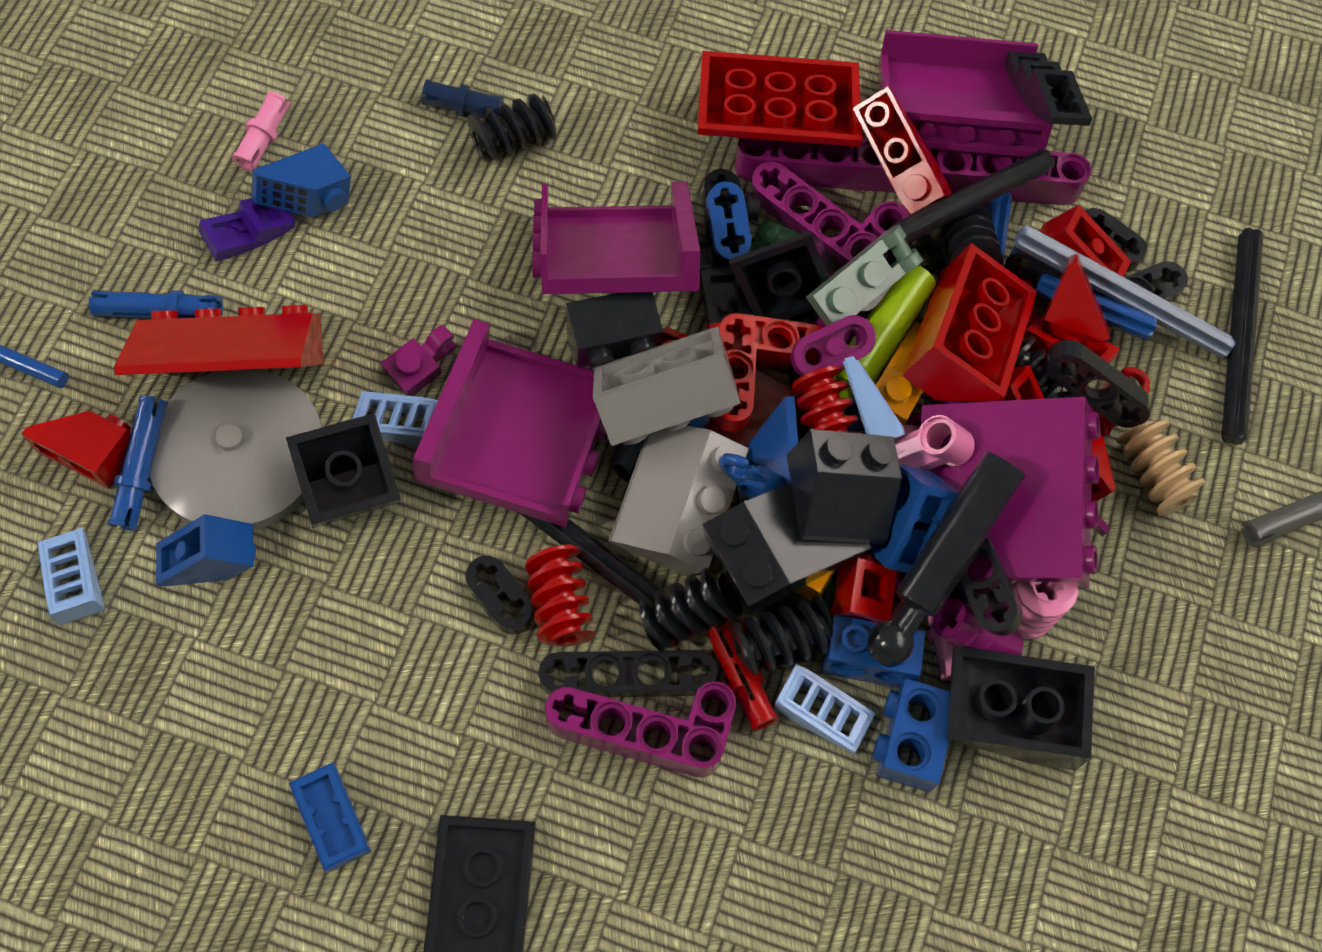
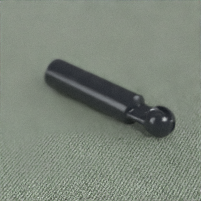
M984 452L897 588L896 592L901 602L889 620L877 623L870 631L867 638V648L872 659L885 667H896L904 664L910 658L914 649L913 634L925 616H937L1025 478L1026 475L1020 469L991 452Z

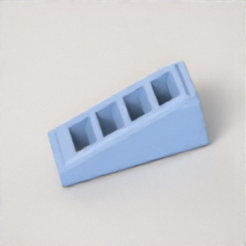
M854 356L845 358L843 363L866 434L892 436L894 438L906 435L904 427L861 363Z
M362 391L352 419L367 415L370 405L376 406L375 416L383 440L418 447L438 400ZM386 409L393 410L389 424H381ZM402 412L408 414L405 426L398 425ZM417 416L424 417L421 428L414 427Z
M80 528L38 542L45 597L50 617L61 626L105 611L85 530ZM72 544L76 546V550L53 556L52 551ZM78 559V564L57 571V565ZM77 574H80L81 576L80 579L62 585L60 584V580ZM83 588L82 594L64 599L63 594Z
M797 663L773 707L775 712L853 755L856 753L875 715L873 711ZM800 686L809 690L801 706L793 702ZM818 695L825 699L817 716L809 712V709ZM834 704L840 707L841 710L833 726H830L824 721ZM849 713L858 718L847 737L840 731Z

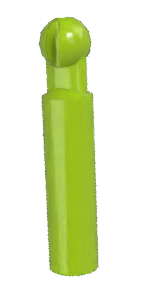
M919 265L892 284L879 304L870 311L866 318L875 330L876 341L872 351L863 358L858 359L873 383L876 382L936 287L934 277L929 271ZM855 336L848 345L850 347H854L856 344ZM846 370L836 375L835 381L849 382ZM851 385L839 393V398H852L853 402H856ZM804 428V430H805L806 433L810 430V429Z

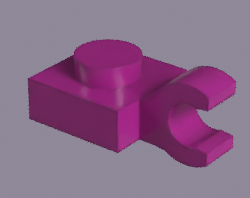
M442 324L429 334L422 346L412 338L380 363L381 367L406 396H413L442 374L437 362L450 355L457 348V345L452 341L454 335Z

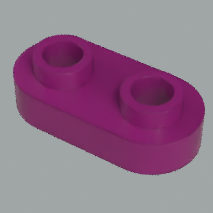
M857 315L844 317L798 340L791 351V364L800 376L823 367L844 366L845 358L854 356L858 360L872 351L876 341L875 330L872 324L864 317ZM846 332H851L855 335L856 344L854 347H850L844 342V334ZM807 350H813L817 353L818 362L816 365H811L806 361L805 354Z

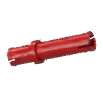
M728 619L722 626H712L710 631L706 632V635L730 682L728 686L734 692V695L737 696L751 724L752 731H759L774 724L779 720V717L774 712L761 685L764 681L761 672L758 671V676L753 677L746 666L741 664L732 643L729 630L730 620ZM718 628L722 629L723 634L734 654L733 657L729 656L727 649L717 631ZM738 669L742 670L755 696L754 700H751L737 672Z

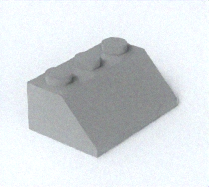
M718 326L594 368L593 400L611 446L622 442L624 445L636 444L644 440L650 433L662 429L675 431L687 426L692 419L704 415L709 417L721 416L731 411L733 406L741 404Z
M685 426L675 431L662 429L648 434L642 445L608 542L684 576L701 573L702 569L709 568L714 552L704 536L702 524L729 509L737 485L721 470L719 459L725 453L737 454L746 458L749 448L712 430Z

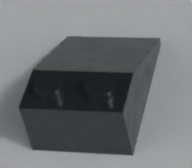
M791 483L744 501L702 524L706 540L749 616L871 550V546L868 543L800 539Z
M954 646L946 739L1029 764L1076 771L1091 759L1095 667Z

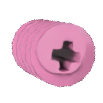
M1014 582L1012 587L1023 611L1021 624L1016 631L1021 634L1023 639H1035L1045 635L1075 604L1078 596V582Z

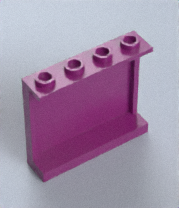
M885 30L879 59L880 91L887 86L891 88L927 148L1027 157L1041 149H1046L1053 124H1049L1037 117L1023 103L1012 85L1004 66L1008 51L1037 53L1038 43Z
M671 182V205L549 207L548 184H542L541 199H534L532 274L533 278H541L542 294L699 291L700 247L688 182Z
M473 319L413 457L414 481L566 527L571 512L579 514L587 491V488L581 487L584 476L592 477L596 469L600 452L594 450L597 440L605 442L607 438V433L593 400L594 371L583 367L578 368V366L491 340L489 339L490 324Z
M1085 397L922 405L921 425L932 416H947L970 432L974 439L975 448L967 462L955 467L944 464L928 470L935 473L958 492L985 451L1005 459L1026 475L989 533L1010 582H1078L1082 588H1089L1090 574H1097L1098 569L1096 546H1090L1091 529L1098 528L1099 522L1098 503L1096 500L1091 501V484H1098L1100 475L1098 456H1092V440L1100 438V417L1098 412L1092 411ZM951 434L943 440L941 448L950 442ZM980 558L970 565L968 574L971 581L984 582L991 576L993 572L991 560Z

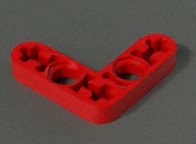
M740 313L727 315L721 321L719 331L730 364L743 368L746 376L742 379H735L741 403L735 405V410L738 411L737 415H731L728 412L721 416L711 417L715 425L728 432L743 429L748 424L754 407L756 361L792 365L791 351L795 343L806 335L825 326ZM732 330L739 331L740 338H742L738 350H732L734 343ZM772 334L782 335L787 338L790 346L785 349L776 348L770 344L768 336ZM807 350L805 359L809 364L816 365L818 355L813 350Z

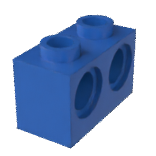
M899 464L902 480L888 540L884 544H870L871 550L869 552L887 569L908 573L959 492L933 472Z
M838 615L833 616L831 620L833 635L828 640V654L823 655L821 674L897 688L905 678L914 681L919 679L921 676L926 631H915L913 634L914 649L910 658L904 664L896 667H885L871 658L867 648V638L870 631L877 625L876 622Z
M907 678L904 679L897 691L890 689L883 710V716L890 718L886 735L878 734L872 754V760L879 762L876 772L877 777L929 793L939 785L949 740L946 739L949 691ZM917 703L923 706L928 713V721L915 720L908 711V704ZM901 746L911 748L917 755V766H908L902 763L898 757L897 748Z

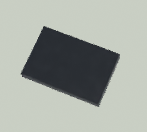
M440 815L423 952H524L536 822Z

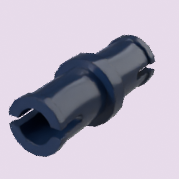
M426 79L424 82L422 94L425 97L422 96L421 98L422 105L453 110L457 116L461 117L471 113H476L478 116L483 117V111L486 108H491L497 115L498 105L504 103L503 96L470 90L469 85L461 84L460 87L433 82L429 79Z

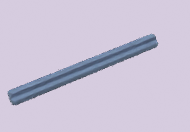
M1023 226L1014 240L1016 248L1060 272H1063L1069 257L1078 253L1030 226ZM1078 253L1092 289L1118 303L1154 316L1157 319L1158 325L1219 358L1227 357L1234 348L1235 341L1231 335Z

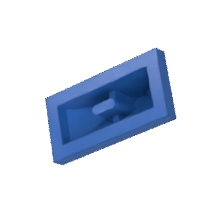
M794 396L783 399L747 445L749 450L746 458L749 464L758 465L775 472L784 480L785 485L791 483L786 455L798 443Z

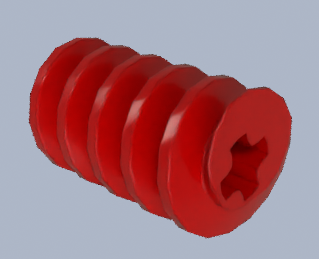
M845 366L823 367L811 371L794 381L792 384L793 392L803 395L796 401L797 409L807 412L800 419L802 427L848 432L847 427L858 421L856 415L843 414L844 409L854 404L853 399L839 398V393L850 387L848 381H835V376L845 371Z
M558 545L541 550L532 555L525 563V571L531 575L528 579V588L534 592L531 596V605L538 609L534 613V622L540 626L537 631V639L540 643L546 645H579L589 642L596 635L594 631L582 630L581 626L590 623L593 620V616L590 613L578 612V609L588 605L590 600L587 596L575 595V592L584 589L587 585L584 579L572 578V575L583 570L581 562L569 561L570 558L580 553V549L575 545Z

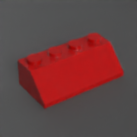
M970 243L940 273L902 376L916 388L924 391L937 401H1002L1008 390L1037 291L981 249Z

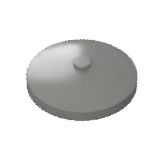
M258 369L223 370L210 373L187 384L168 400L149 478L166 506L177 517L188 524L207 514L253 524V531L262 529L285 518L304 502L286 437L322 428V423L315 407L303 391L277 374Z

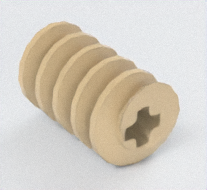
M1168 419L1145 422L1126 431L1116 439L1118 444H1126L1122 450L1125 458L1134 459L1131 464L1133 472L1144 473L1139 479L1141 486L1145 488L1153 487L1148 494L1149 500L1154 503L1162 502L1157 508L1159 516L1178 511L1198 498L1196 491L1205 483L1203 478L1189 481L1188 476L1196 469L1194 463L1182 466L1179 464V461L1188 453L1186 448L1171 450L1170 447L1179 439L1178 435H1162V432L1170 425Z

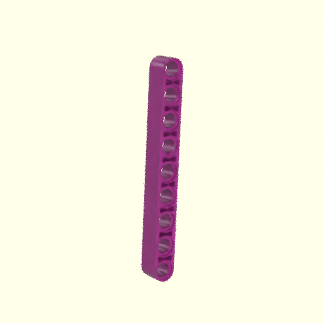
M862 137L861 147L739 138L735 159V172L744 181L752 182L755 169L762 163L771 161L782 164L811 187L896 193L869 139L866 137ZM929 149L952 193L1025 158ZM1050 151L1051 157L1055 159L1054 167L1035 179L1009 191L1012 196V202L1070 205L1077 201L1092 172L1091 164L1080 154Z

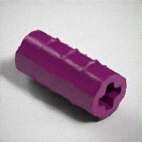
M959 599L946 600L937 616H935L933 622L935 633L953 646L1022 655L1024 641L1020 633L1015 630L1013 633L1005 636L991 634L978 623L971 606ZM991 614L988 615V618L995 619Z

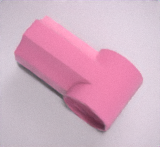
M943 415L932 416L925 420L920 429L894 439L899 464L926 471L944 464L952 467L960 466L969 460L975 448L971 433L949 417ZM951 434L950 442L941 448L943 440Z

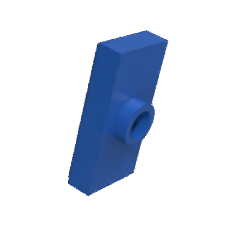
M334 762L288 783L324 872L329 873L372 852Z

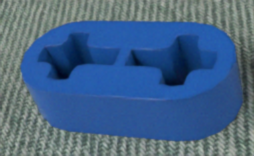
M720 182L708 193L706 210L714 252L721 260L729 262L731 258L748 253L751 247V233L743 191L732 182ZM721 191H726L729 198H735L736 203L732 204L729 209V219H725L723 207L720 205L715 206L714 203L720 197ZM728 225H732L734 238H741L743 242L736 248V253H731L729 247H722L721 241L727 238Z

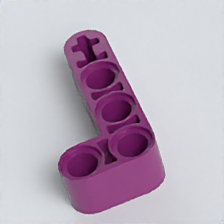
M769 161L762 163L753 173L752 182L756 197H760L761 208L796 235L811 230L821 239L829 260L839 268H842L886 232L881 228L884 224L896 223L909 216L907 209L902 204L888 201L877 206L860 224L778 162ZM799 206L811 207L808 212L803 214L793 212ZM829 229H839L842 231L841 234L833 238L823 235ZM887 252L883 254L884 258L887 259L889 256Z
M712 681L705 683L698 689L694 697L687 721L579 689L562 687L553 691L547 698L545 715L549 730L561 739L693 777L703 778L715 772L721 762L736 708V698L729 686L721 682ZM708 699H717L724 705L726 712L718 717L709 716L703 711L701 703ZM566 705L574 707V715H569L567 722L559 720V712H563ZM591 710L593 712L590 719V729L588 730L585 729L584 719L587 720V711ZM616 717L624 724V729L619 734L610 736L602 733L598 725L604 718ZM661 730L668 736L669 743L663 748L654 749L644 742L643 737L648 731ZM697 742L706 743L712 748L714 757L709 761L699 762L690 755L689 747Z

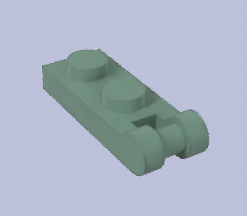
M900 224L884 232L806 297L826 326L844 317L857 315L904 274L916 268L923 261L916 249L911 250L904 240L907 235ZM889 249L897 259L891 265L883 256Z

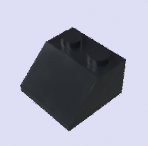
M811 230L729 259V264L753 315L782 320L814 310L806 297L835 273L821 239Z
M653 292L613 293L566 303L567 342L578 368L586 366L595 368L662 345L664 331Z
M375 413L286 437L312 528L399 503L401 498Z
M810 429L786 455L800 539L884 544L888 540L902 480L894 437Z

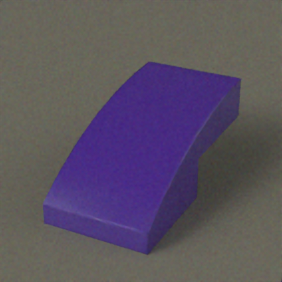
M250 198L240 201L238 212L200 220L199 233L215 261H220L271 242L293 229L296 222L289 211L256 204Z

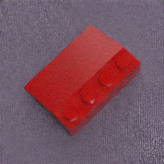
M702 51L697 135L861 147L862 126L853 110V107L861 103L859 62Z
M308 305L282 306V314L265 315V307L238 308L239 316L222 317L221 309H195V318L178 319V310L151 311V320L136 321L114 365V374L132 375L291 368L324 364L321 314L308 313Z

